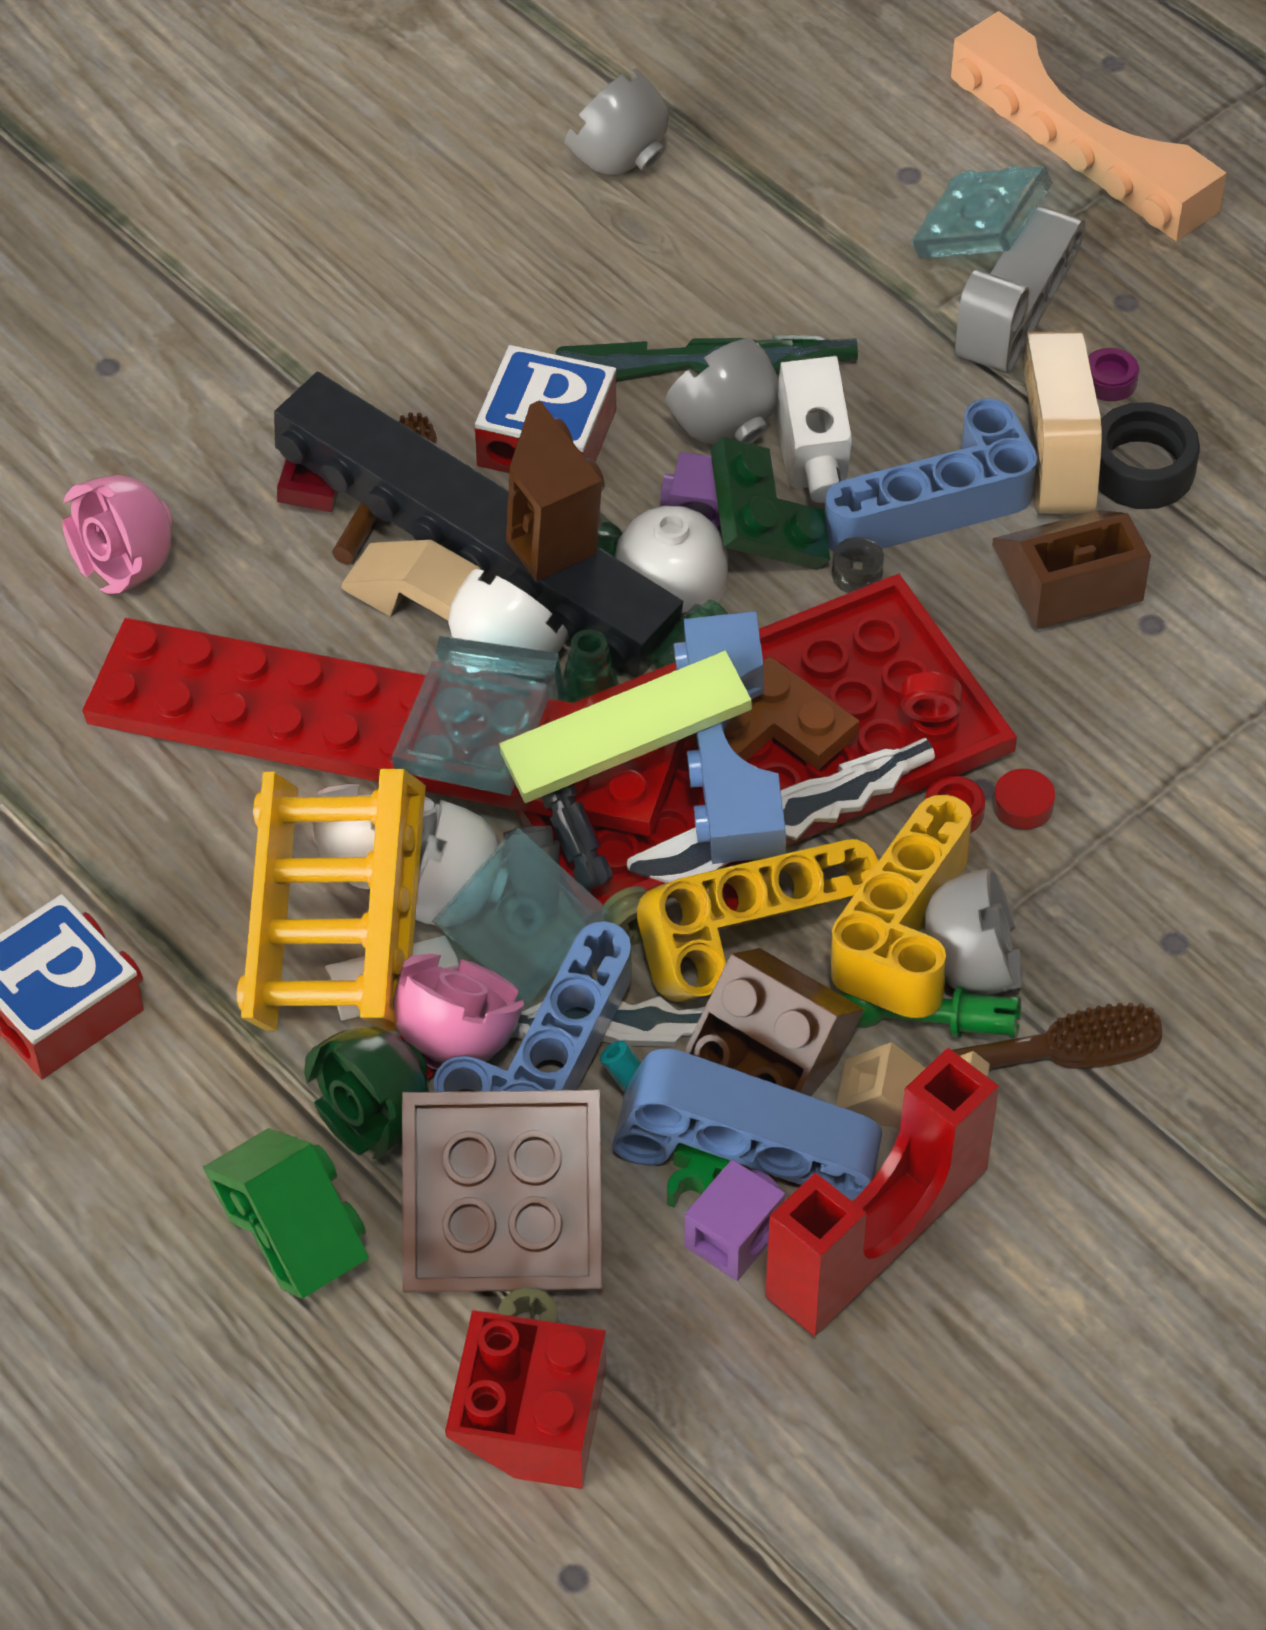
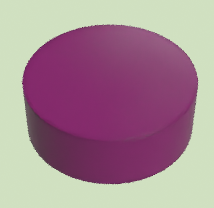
M1102 348L1088 356L1097 399L1120 401L1134 393L1138 382L1139 364L1131 354L1117 348Z

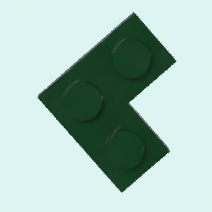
M722 437L710 447L724 548L818 570L831 560L823 509L777 498L769 448L727 437Z

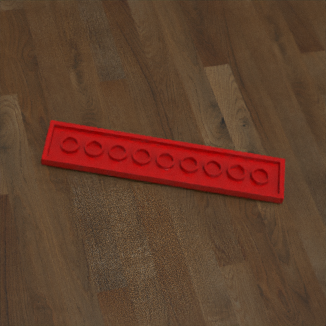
M124 618L82 712L89 725L379 782L380 769H405L426 785L425 792L552 817V809H545L541 797L524 803L501 755L499 743L589 706ZM686 737L574 783L578 792L575 796L576 803H583L591 824L652 836Z

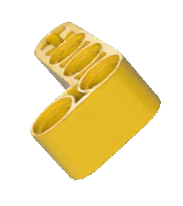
M934 795L921 802L835 921L832 928L830 974L832 982L839 990L910 1018L927 1017L934 1014L941 1007L944 997L945 948L937 939L917 930L923 929L925 926V909L932 894L946 881L960 876L967 865L972 815L969 806L961 799L950 795Z
M847 839L678 878L646 891L640 898L637 907V920L652 981L657 991L665 999L673 1002H686L712 994L726 965L718 932L719 929L837 902L854 896L878 863L874 850L867 843L860 840ZM844 865L846 875L824 881L823 869ZM781 870L786 871L793 880L794 892L791 898L786 896L779 886ZM724 883L730 884L737 892L739 904L736 911L731 910L723 900L722 889ZM668 895L674 897L682 908V920L679 925L673 923L665 911V902ZM684 956L694 962L697 968L698 978L694 986L689 985L681 974L680 965Z

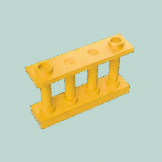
M380 769L379 789L374 790L372 796L297 797L298 788L276 772H263L261 792L257 793L253 805L254 820L258 827L246 967L245 975L240 977L237 986V1002L242 1011V1019L265 1031H277L279 1006H357L360 1011V1018L385 1031H398L395 1026L393 999L403 962L413 955L426 785L405 769ZM372 821L375 825L374 850H371L367 857L292 858L295 822ZM367 882L370 887L369 912H365L362 918L287 919L290 883ZM285 944H362L365 948L364 974H360L357 980L282 981Z

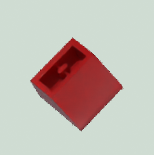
M472 1310L445 1428L446 1437L515 1479L583 1489L606 1374V1330Z

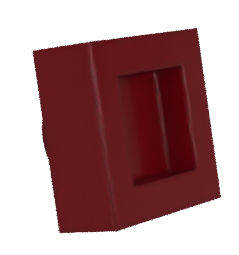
M286 459L277 485V502L333 512L339 492L332 489L322 477L301 464H294Z

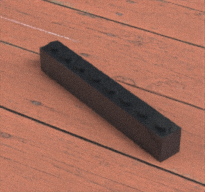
M317 371L274 411L275 448L288 461L308 468L322 477L332 489L337 492L347 493L367 506L377 518L394 523L411 534L415 540H432L480 567L484 571L481 580L491 585L495 577L498 576L526 592L552 613L547 622L551 624L556 632H558L563 624L568 631L569 639L573 638L597 653L600 659L608 666L616 669L620 668L634 678L639 677L679 637L684 601L597 547L596 555L536 582L506 542L507 489L321 372Z

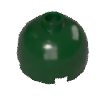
M379 1027L348 1028L330 1036L313 1047L305 1057L304 1074L306 1083L308 1084L317 1078L318 1086L323 1095L314 1102L319 1115L331 1132L349 1150L361 1155L370 1149L375 1152L372 1159H380L402 1144V1092H429L426 1076L427 1065L420 1051L411 1044L405 1043L400 1037Z

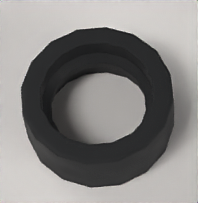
M1153 402L1128 403L1113 408L1101 418L1102 444L1098 489L1102 494L1117 504L1131 508L1158 509L1177 502L1189 492L1196 475L1200 444L1198 432L1188 418L1171 407ZM1129 442H1148L1163 447L1172 453L1177 461L1160 469H1140L1129 466L1116 458L1112 450Z

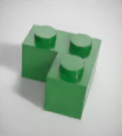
M268 1128L203 1166L230 1222L252 1232L280 1289L303 1299L369 1259L360 1240L361 1237L366 1235L364 1224L349 1202H341L331 1182L337 1178L336 1169L326 1151L319 1144L313 1146L312 1143L301 1140L296 1136L293 1137Z

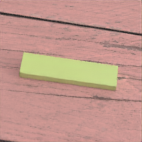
M725 650L499 743L500 752L524 803H528L752 710V703Z

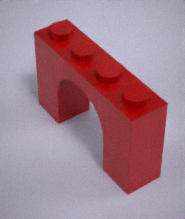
M949 1047L945 1049L904 1088L901 1125L896 1142L880 1170L853 1201L815 1172L770 1214L765 1297L813 1336H816L987 1170L999 1085Z

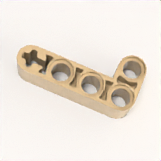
M1026 332L1024 341V376L1037 444L1035 473L1037 514H1086L1096 511L1102 430L1083 332Z

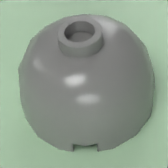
M638 69L632 70V81H629L622 74L601 90L579 114L586 124L578 135L571 128L566 134L564 144L582 162L596 172L606 175H620L629 172L636 166L645 171L661 157L665 150L660 142L668 128L669 113L667 106L655 86Z
M745 338L731 342L704 357L709 367L697 377H694L688 369L668 390L664 400L679 425L691 437L704 444H715L722 437L752 443L768 429L765 421L771 416L777 404L778 377L769 357L758 342L756 344L753 339Z
M991 868L960 875L940 886L932 894L926 906L925 928L917 930L937 939L943 945L946 952L945 983L954 990L956 987H964L966 994H996L1021 988L1023 983L1020 948L1012 949L1010 929L1015 928L1013 916L999 877L995 872L990 873Z

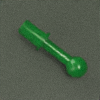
M956 987L953 999L943 998L941 1007L934 1014L924 1018H910L846 994L843 991L840 992L841 996L865 1009L856 1026L857 1028L875 1026L883 1018L951 1024L952 1037L960 1038L963 1032L1005 1035L1010 1038H1017L1020 1025L1016 1024V1020H1021L1022 1006L1020 997L1013 996L1012 998L966 994L964 987Z

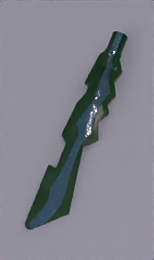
M773 335V339L754 340L756 344L758 342L769 357L777 375L780 374L781 362L837 356L838 361L858 360L857 338L829 340V338L826 339L814 335ZM693 338L686 347L648 350L647 341L561 346L557 348L556 355L616 368V382L688 368L700 374L709 367L704 357L731 342L745 338Z

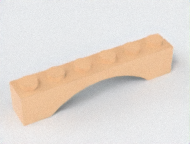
M997 11L954 39L951 79L1177 242L1220 212L1227 172L1189 145L1160 142L1135 136L1104 124L1081 110L1061 93L1047 75L1038 55L1036 37L1000 11Z

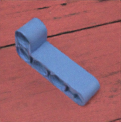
M979 399L971 403L966 409L960 450L849 478L833 484L828 489L825 497L824 512L829 549L845 556L860 555L1015 514L1026 509L1031 503L1033 496L1037 455L1013 409L1007 403L998 399Z
M601 921L591 923L579 932L508 1071L477 1058L468 1056L453 1057L444 1062L436 1071L433 1081L435 1092H456L461 1089H471L474 1091L577 1090L630 985L632 977L630 938L624 929L615 923ZM593 964L600 965L597 970V981L593 979ZM573 1007L586 1008L591 1012L580 1019H572L563 1015L564 1011ZM550 1059L564 1064L561 1069L549 1073L535 1068L540 1062Z
M657 1049L645 1056L626 1086L612 1147L615 1153L631 1163L654 1166L665 1162L678 1143H682L728 1160L733 1159L739 1164L800 1185L816 1172L847 1198L855 1199L874 1178L883 1132L880 1125L862 1114L683 1051Z

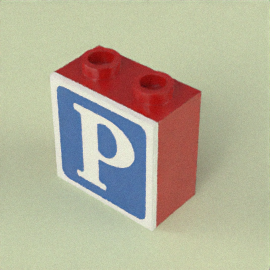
M509 345L475 422L477 466L505 473L510 472V465L529 405L539 400L554 419L560 418L565 422L572 435L573 443L585 459L591 458L596 462L617 410L616 368Z
M61 894L0 934V1035L38 1077L43 1080L144 1011L139 984L143 982L142 973L130 955L125 951L118 953L108 943L101 927L89 913L84 912L81 914Z

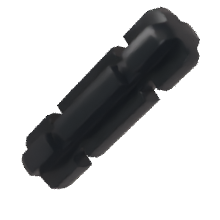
M573 783L544 795L541 799L545 809H552L553 816L550 817L551 823L568 862H574L576 865L575 870L572 872L580 890L591 892L609 884L613 873L605 855L599 856L598 849L601 848V845L583 803H576L575 796L578 792Z

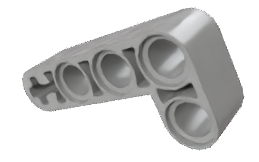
M1032 204L1029 207L991 274L976 269L972 272L965 285L958 313L955 344L956 356L1005 373H1009L1024 350L1026 332H1034L1078 254L1085 232L1084 219L1038 204Z

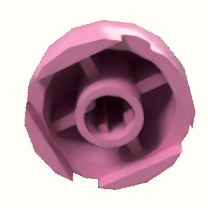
M124 475L104 476L74 485L65 495L64 503L72 501V516L62 519L63 532L69 551L83 575L88 577L95 570L110 584L99 590L107 594L121 593L139 586L160 570L168 558L171 547L172 517L167 505L145 483Z
M437 954L412 955L405 960L396 983L393 999L395 1026L405 1042L420 1051L427 1066L438 1070L444 1062L459 1056L473 1057L487 1062L508 1044L516 1029L524 1006L523 1000L515 1002L519 990L514 984L494 971L463 959L460 960L457 970L438 966L441 955Z

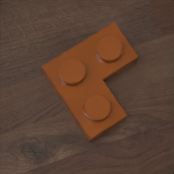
M769 656L763 662L764 693L751 699L752 710L731 718L724 732L730 747L744 761H747L772 738H775L819 770L858 736L859 720ZM696 733L689 735L688 740L697 746Z

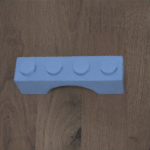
M756 611L684 619L685 642L674 643L676 670L726 650L750 698L753 699L764 693V667ZM730 719L697 732L698 750L687 751L691 788L703 786L705 805L694 806L697 842H710L712 864L762 859L786 854V828L778 773L757 768L744 761L733 751L724 735L725 728Z

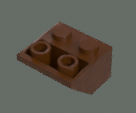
M540 400L529 405L510 465L506 529L507 544L536 582L596 555L598 528L602 524L600 516L601 493L605 488L604 478L599 466L593 459H585L573 443L572 435L565 422L560 418L554 419Z
M1098 510L993 538L992 546L1036 629L1144 600L1151 554L1128 513Z
M761 948L732 953L684 1052L812 1096L837 1066L865 1009Z

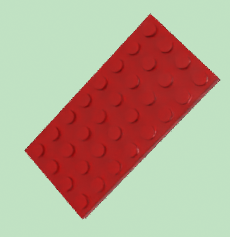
M900 573L759 628L763 662L769 656L859 720L858 736L819 770L775 738H772L746 761L757 768L778 773L780 790L809 779L831 776L839 772V764L883 749H901L922 738L928 740L925 751L933 748L935 754L933 761L909 771L908 774L902 775L892 793L872 796L861 811L840 813L836 823L813 822L797 840L786 838V846L926 789L942 777L957 776L1015 752L1016 734ZM671 663L573 703L591 706L676 671V663ZM921 672H938L952 676L962 686L960 712L951 719L942 722H922L911 718L901 708L903 681L909 676ZM688 736L686 737L652 836L592 825L601 845V848L598 849L599 856L605 855L613 873L609 884L591 892L580 890L572 872L575 870L576 865L574 862H568L560 844L558 883L585 927L594 922H601L599 916L601 907L615 893L633 886H641L650 890L665 884V882L650 878V875L681 874L712 860L710 843L691 847L679 857L670 860L638 863L631 866L630 871L627 869V861L630 857L696 827L694 806L705 805L703 786L691 788L687 751L698 750V746L689 741ZM897 763L886 766L876 775L828 798L791 801L787 803L783 812L785 825H798L810 814L836 801L859 799L869 782H875L894 768ZM514 809L524 827L552 826L554 840H559L551 823V816Z

